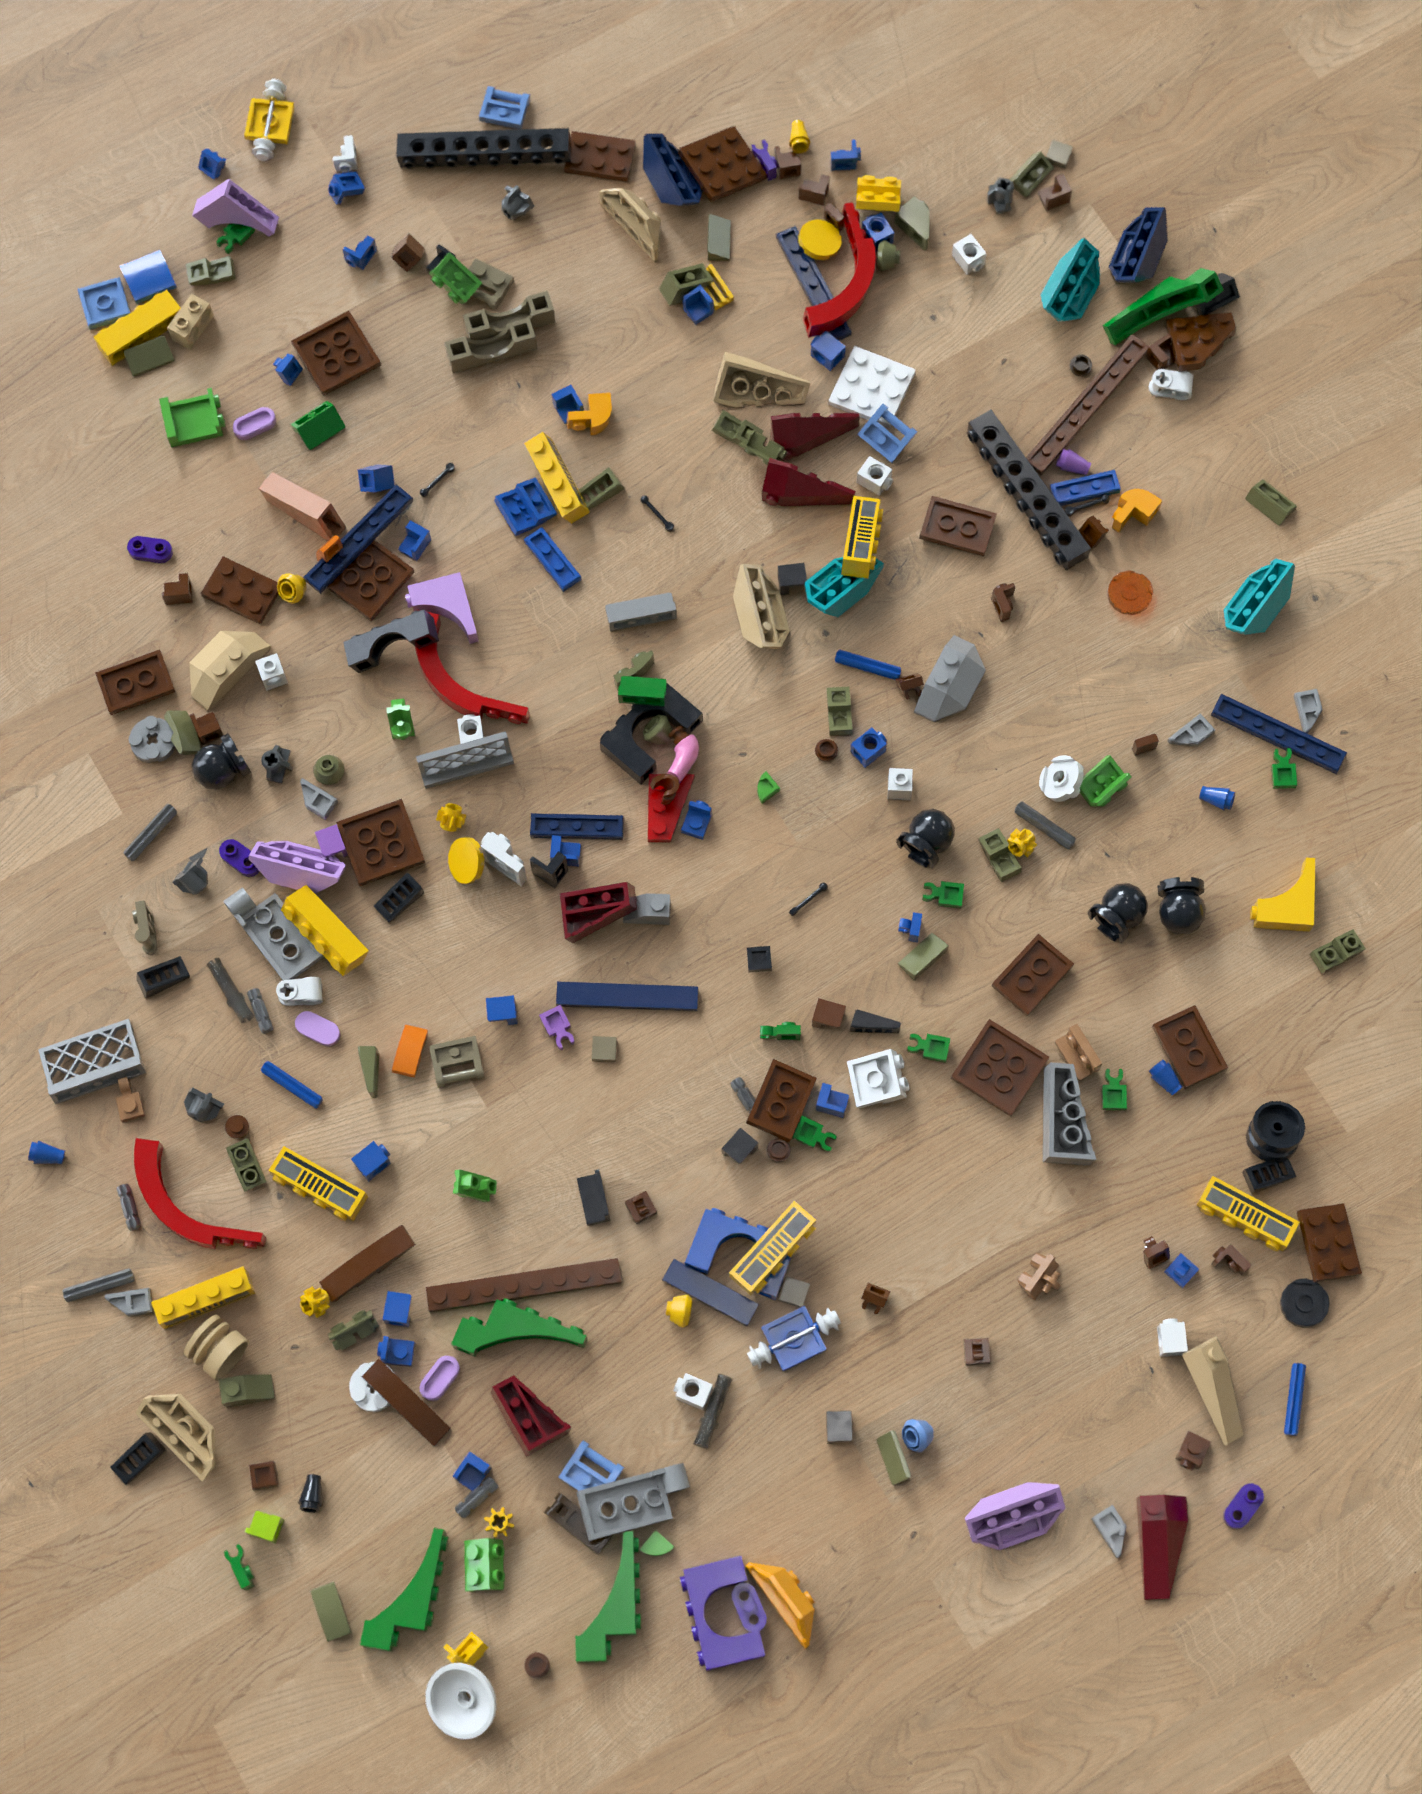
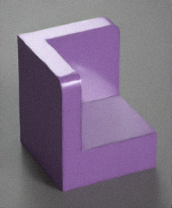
M337 824L315 832L324 858L342 852L343 857L348 856Z

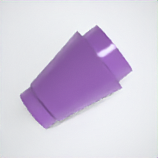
M1063 449L1056 466L1061 467L1060 470L1087 475L1091 463L1069 449L1067 451Z

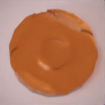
M1128 570L1120 572L1113 577L1108 586L1107 596L1109 603L1115 610L1122 614L1135 615L1148 608L1152 601L1153 588L1145 575Z

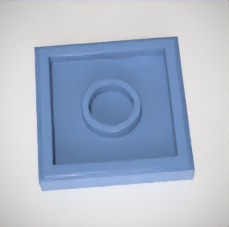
M120 277L78 289L90 330L115 323L120 317L130 314Z

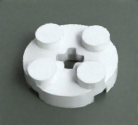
M1062 755L1051 760L1053 763L1048 768L1045 766L1041 772L1039 780L1040 789L1048 798L1056 802L1077 797L1083 781V766L1070 756ZM1064 774V779L1061 782H1058V780L1061 779Z
M375 1362L360 1365L353 1373L349 1385L352 1399L361 1409L369 1412L382 1411V1409L390 1406L377 1391L370 1393L371 1389L368 1387V1383L361 1377Z

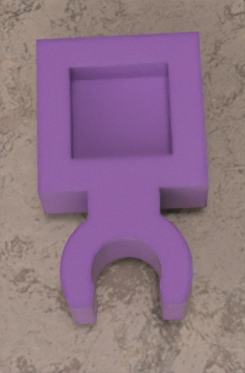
M561 1005L539 1015L549 1037L557 1036L556 1044L560 1050H563L561 1041L565 1038L569 1039L572 1045L574 1044L572 1034L566 1032L567 1029L571 1028V1025Z

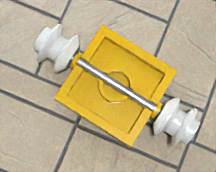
M272 79L265 83L266 90H264L263 95L267 99L251 98L244 137L245 140L254 141L255 148L252 149V154L261 161L273 158L272 150L275 149L274 143L288 144L295 106L294 102L283 101L285 98L283 92L286 91V86L278 79Z

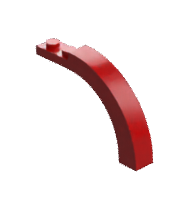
M853 202L844 203L841 214L845 217L844 227L853 253L854 276L847 287L831 300L805 308L803 322L808 338L821 335L825 331L829 332L849 320L862 305L870 288L875 269V246L873 238L866 239L865 231L861 229L859 224V212L855 210Z
M428 612L434 617L437 634H439L441 626L440 616ZM437 642L421 649L415 647L418 662L427 683L433 692L449 707L463 715L472 714L480 716L481 720L485 713L490 718L499 719L501 717L508 719L509 722L514 724H528L530 717L528 707L477 695L455 682L446 672L439 659Z
M135 1139L134 1167L139 1188L150 1209L172 1232L193 1244L210 1249H216L217 1240H219V1244L226 1246L241 1243L244 1248L257 1249V1246H265L266 1237L261 1232L212 1226L198 1222L181 1212L173 1204L163 1182L161 1171L163 1145L159 1141Z

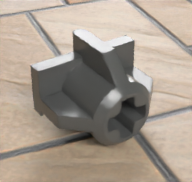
M999 177L994 185L989 186V191L987 192V204L993 203L997 214L1011 211L1010 204L1013 201L1014 184L1011 180Z
M508 185L505 187L507 195L502 200L501 208L506 217L516 220L534 207L530 196L522 193L518 185L514 188Z
M275 745L272 750L266 751L263 754L261 762L267 770L266 778L268 781L282 784L285 771H292L293 766L288 763L291 750Z
M201 857L194 862L189 861L184 870L177 874L172 883L182 892L197 895L208 885V873L201 866L203 862Z
M195 1088L189 1089L184 1100L187 1115L199 1122L216 1118L220 1109L224 1106V1103L212 1097V1093L205 1094Z

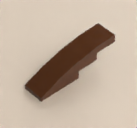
M400 1225L349 1259L319 1283L323 1290L328 1293L330 1301L336 1302L353 1288L362 1285L374 1274L381 1273L416 1244L405 1227Z
M379 1358L361 1376L433 1447L451 1429Z

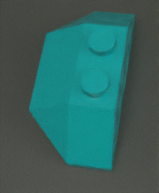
M1085 238L1077 242L1059 260L1040 294L1043 309L1058 322L1081 319L1100 285V266L1098 261L1100 253Z
M843 557L833 559L805 581L807 602L825 614L834 617L841 616L868 594L884 567L883 562L876 558L875 568L869 571L867 579L841 575Z
M1274 559L1269 565L1261 567L1249 575L1224 608L1226 629L1243 635L1266 632L1290 599L1295 565L1290 562Z

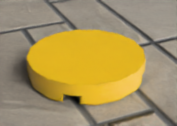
M815 219L808 221L802 226L798 235L800 248L802 246L805 250L804 253L816 260H827L832 256L834 257L842 244L838 229L824 220Z
M462 837L456 839L448 853L450 872L459 883H474L475 880L482 876L485 859L483 853H480L479 850L481 846L473 838Z

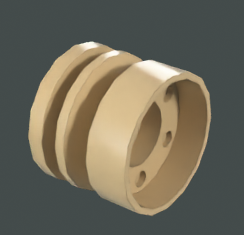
M217 1314L207 1319L194 1332L183 1353L187 1358H193V1362L196 1365L206 1360L203 1370L216 1381L222 1379L234 1368L249 1345V1341L236 1330L227 1335L230 1325L226 1322L222 1323V1319Z

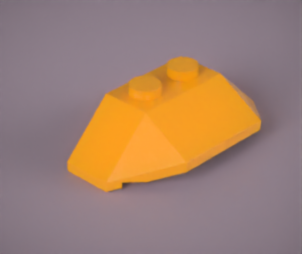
M749 1562L745 1565V1568L806 1650L810 1645L814 1616L812 1605L815 1604V1601L807 1591L802 1593L797 1584L800 1581L792 1570L787 1572L782 1567Z

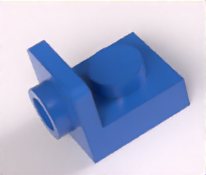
M851 140L850 151L837 150L831 152V171L857 169V161H861V148L856 147V140Z
M357 171L334 174L328 186L329 195L333 198L336 205L341 204L344 196L363 194L365 190Z
M367 235L363 241L358 243L355 251L344 247L342 251L348 265L352 267L357 266L364 270L376 253L377 246L375 239Z
M690 801L681 833L703 840L712 817V808L703 801Z
M384 1336L383 1342L378 1344L377 1356L381 1357L380 1360L384 1364L412 1367L415 1342L390 1339L389 1336Z

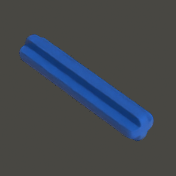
M838 650L835 656V662L880 676L896 680L901 675V668L851 652Z
M266 1061L262 1066L261 1071L263 1074L313 1108L317 1109L322 1103L323 1099L320 1095L270 1061Z
M1294 1363L1291 1369L1284 1434L1288 1436H1296L1299 1431L1306 1365L1302 1363Z

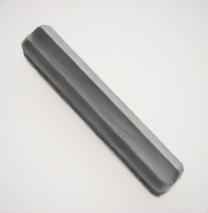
M1021 801L1016 806L1014 812L1059 844L1067 849L1074 845L1076 841L1074 836L1026 803Z
M166 804L125 849L124 855L129 860L134 861L177 814L176 809L172 805Z
M128 1268L63 1289V1297L66 1302H70L134 1281V1274Z

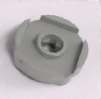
M148 716L138 722L133 727L128 739L135 756L146 763H151L150 761H164L175 750V746L170 740L174 733L167 721L154 716ZM150 736H157L158 742L156 744H147Z

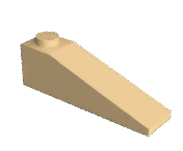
M724 352L718 372L713 402L732 407H742V405L763 406V404H804L811 382L749 358Z
M1215 1336L1185 1352L1182 1356L1224 1445H1227L1243 1436V1430L1228 1359L1218 1337Z

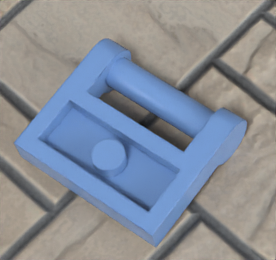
M488 86L479 114V121L521 129L527 107L530 104V94L523 93V95L495 90V87ZM496 98V99H501V100L516 102V103H520V105L511 104V103H506V102L497 101V100H493V99Z
M883 403L857 435L893 463L907 444L915 437L917 431L913 427L910 429L894 416ZM881 417L905 435L901 441L878 423Z
M583 1440L559 1475V1479L580 1491L616 1481L623 1472L624 1467L619 1463L617 1465L591 1449L589 1447L590 1444ZM584 1455L611 1474L606 1479L579 1460Z

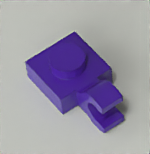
M762 140L763 148L757 149L753 144L752 153L757 157L760 165L767 173L766 178L768 181L776 178L778 163L774 156L771 157L769 155L767 141Z

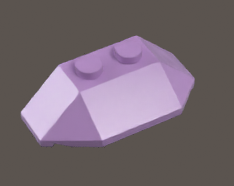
M289 841L256 842L249 854V860L270 883L296 890L307 885L315 894L337 883L346 866L334 855L324 858L319 849Z
M1027 1482L981 1499L965 1517V1521L972 1542L1001 1550L1046 1534L1057 1520L1059 1514L1065 1510V1504L1059 1485Z

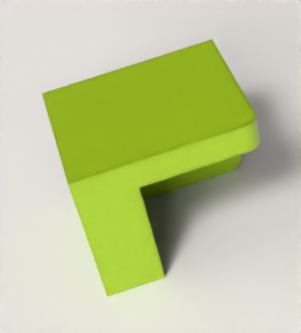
M256 1511L250 1528L246 1527L245 1533L276 1544L284 1519L273 1514L269 1515Z

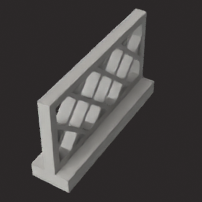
M506 731L416 756L425 789L514 764Z
M129 1019L38 1049L48 1084L47 1089L55 1104L116 1084L120 1078L128 1077V1079L146 1073ZM127 1028L128 1033L123 1041L114 1037L117 1030ZM99 1036L106 1038L100 1049L91 1045L93 1040ZM111 1041L120 1044L115 1055L105 1051ZM76 1044L84 1046L78 1056L68 1053L71 1047ZM125 1047L134 1052V1057L126 1060L120 1058V1055ZM88 1049L98 1052L92 1063L82 1059ZM57 1052L61 1055L56 1063L53 1064L47 1061V1054ZM102 1055L112 1059L108 1066L100 1067L97 1065ZM65 1057L75 1060L70 1070L60 1067ZM79 1063L89 1066L85 1074L78 1075L74 1073ZM57 1070L66 1074L63 1081L56 1084L53 1083L52 1078Z

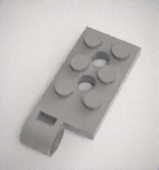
M243 888L223 901L282 980L295 979L324 958L322 954L317 952L314 945L301 935L299 929L290 920L285 918L281 911L284 903L276 893L258 906L255 905ZM275 929L284 931L280 939L275 940L271 938V933ZM288 947L297 948V953L293 957L285 956V950Z
M684 1463L577 1491L588 1540L591 1541L672 1519L666 1494L690 1488ZM626 1497L635 1499L636 1508L633 1511L625 1507L624 1501ZM603 1503H609L613 1507V1513L610 1517L602 1514L601 1506Z

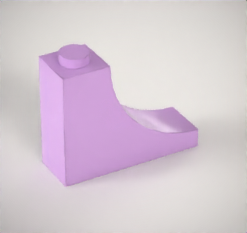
M230 179L197 199L192 214L194 218L208 228L218 224L235 223L255 228L267 236L274 234L279 219L275 213Z
M460 572L407 586L409 594L405 595L408 608L413 607L414 611L424 609L426 612L445 616L462 628L470 644L479 642Z

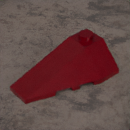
M800 413L771 416V440L785 448L784 450L787 451V454L782 460L787 461L859 427V413H833L828 417L820 416V413H812L811 417H801Z
M769 458L762 488V501H765L768 505L785 507L852 504L853 497L856 494L855 490L833 481H826L825 483L817 477V474L810 472L809 475L797 471L798 466Z
M1142 1495L1136 1499L1144 1600L1170 1599L1188 1525L1186 1496Z

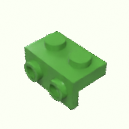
M1107 755L1083 776L1080 794L1090 806L1103 807L1111 801V796L1116 791L1119 792L1128 785L1127 781L1132 776L1129 773H1124L1111 755Z
M485 1538L464 1541L465 1591L504 1590L503 1540Z

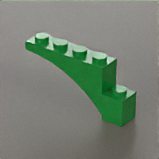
M1204 268L1198 269L1185 280L1169 276L1102 326L1110 343L1117 345L1128 336L1167 315L1196 304L1209 302L1224 291L1217 273Z
M504 1298L503 1301L496 1299L485 1326L482 1325L483 1321L470 1316L469 1319L462 1317L451 1343L454 1349L476 1357L477 1353L484 1349L516 1340H554L584 1348L588 1339L587 1335H584V1330L571 1325L569 1329L562 1326V1321L550 1316L548 1319L539 1316L540 1313L528 1307L522 1310L516 1307L517 1303Z
M433 1529L423 1562L405 1590L380 1614L371 1620L364 1621L360 1646L392 1652L393 1646L397 1647L400 1632L396 1631L397 1627L427 1632V1626H432L434 1612L431 1611L432 1601H437L439 1586L435 1585L437 1576H442L444 1561L440 1560L442 1551L447 1550L449 1536H445L446 1531L444 1529Z
M633 1531L623 1532L620 1566L607 1601L589 1627L581 1635L575 1636L577 1663L607 1662V1656H612L611 1640L607 1641V1636L637 1635L636 1629H641V1614H636V1604L640 1603V1588H635V1578H640V1565L635 1563L634 1554L639 1553V1537H634Z

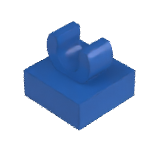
M206 148L201 152L198 169L215 180L220 177L221 169L225 167L226 158L222 159L218 156L217 152Z
M288 353L284 359L277 358L273 363V366L277 367L275 371L282 381L290 386L303 370L295 356Z
M913 912L912 921L900 918L898 932L910 933V942L918 943L922 914Z
M1180 1253L1164 1273L1183 1288L1197 1273L1199 1268Z

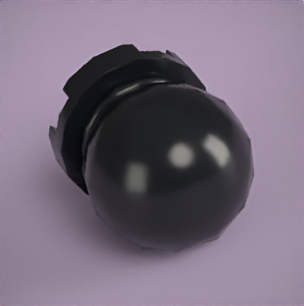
M229 733L220 737L223 742L220 745L211 744L201 748L195 754L192 761L194 779L207 789L218 790L227 787L234 781L236 773L241 772L244 777L251 772L242 755L236 756L235 752L238 749Z
M936 809L923 810L913 818L909 826V833L902 832L896 839V843L900 849L904 846L910 852L908 857L925 868L929 865L933 869L939 862L937 854L943 853L951 846L955 836V827L952 820L943 811Z
M1180 877L1160 881V885H1157L1158 895L1163 898L1159 909L1162 924L1174 934H1190L1198 930L1205 919L1206 912L1204 901L1199 896L1204 893V881L1195 877H1191V882H1180Z
M1129 883L1116 884L1107 890L1102 898V905L1094 904L1087 914L1090 920L1095 918L1100 924L1097 929L1114 942L1119 939L1120 943H1123L1129 936L1128 929L1135 928L1142 923L1147 914L1148 902L1139 887Z

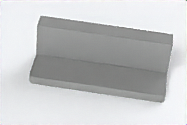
M671 593L607 604L605 606L610 631L677 619L675 602H673Z

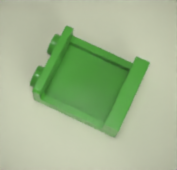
M212 388L207 389L208 394L171 403L168 397L159 399L165 430L171 448L223 436L222 427H225L223 414H218L217 409L221 407L218 394L214 395Z

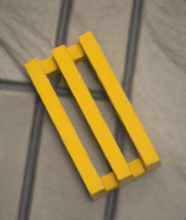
M711 263L706 269L727 297L726 299L714 282L710 284V287L720 300L719 303H717L707 287L704 288L712 298L716 311L734 301V296Z

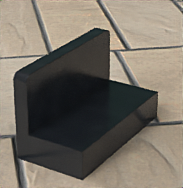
M1224 273L1218 274L1224 291L1207 303L1196 304L1199 315H1208L1240 298L1233 277Z
M559 851L548 865H545L533 856L529 860L532 873L554 889L568 872L566 856Z
M599 1169L594 1170L595 1174L577 1178L587 1226L611 1221Z

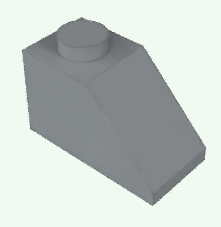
M646 893L636 896L637 910L623 917V923L670 925V894Z

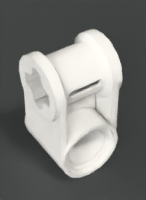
M1159 369L1153 373L1149 384V391L1156 397L1188 400L1192 397L1193 374L1187 371L1179 372Z
M319 977L283 980L277 985V996L279 1001L285 1006L317 1005L323 1002L322 981ZM290 989L289 996L285 997L286 990Z

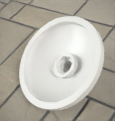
M452 1663L440 1668L429 1680L426 1689V1705L432 1720L444 1733L458 1739H470L482 1734L492 1724L496 1713V1696L491 1683L478 1669L464 1663ZM466 1692L469 1693L471 1699L467 1697Z

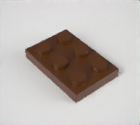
M572 131L571 162H565L564 173L628 182L636 146L635 140Z
M932 496L919 539L985 556L997 513Z
M223 556L203 588L201 595L261 625L279 595L277 590L278 582Z
M160 649L95 672L110 715L176 692Z
M1037 934L992 983V987L1023 1014L1028 1016L1069 972L1074 963L1040 934Z
M1196 1005L1152 1025L1184 1089L1228 1069Z
M773 1059L746 1124L790 1142L817 1078Z
M1344 1203L1297 1211L1314 1282L1362 1274Z

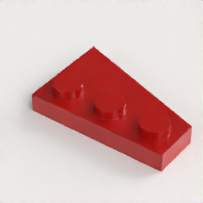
M649 774L648 842L671 843L691 785L694 782L695 774H686L679 783L674 800L666 806L661 804L662 797L665 791H667L666 788L658 786L652 790L650 787L652 779L661 774Z

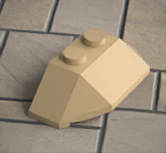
M623 188L601 190L599 192L600 204L647 255L656 262L659 256L661 219L658 214L651 212L644 199L638 198L632 191Z
M742 564L739 568L733 599L743 638L759 648L780 649L790 632L780 591L771 578L764 573L761 565Z
M220 631L189 662L192 698L209 711L256 664L255 661L259 660L271 646L255 632Z
M181 1394L145 1397L135 1414L202 1482L206 1480L215 1466L214 1427Z

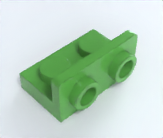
M448 253L437 267L429 273L433 277L431 281L437 287H443L449 292L447 294L448 297L455 303H466L482 284L451 253Z

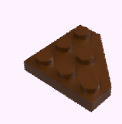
M1232 312L1166 319L1167 333L1172 336L1170 343L1178 371L1202 369L1209 357L1214 356L1223 347V343L1228 338H1232L1236 332Z

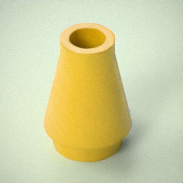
M795 120L791 124L789 146L795 153H804L809 149L811 142L804 122L802 120Z

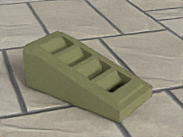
M608 467L580 488L579 492L588 509L591 510L621 492L625 487ZM608 480H611L613 483L611 486L607 483ZM601 484L605 487L603 492L599 487ZM595 489L598 495L595 497L591 490ZM586 493L591 499L589 502L583 496Z
M358 1046V1054L367 1091L371 1098H376L378 1096L379 1051L376 1046Z

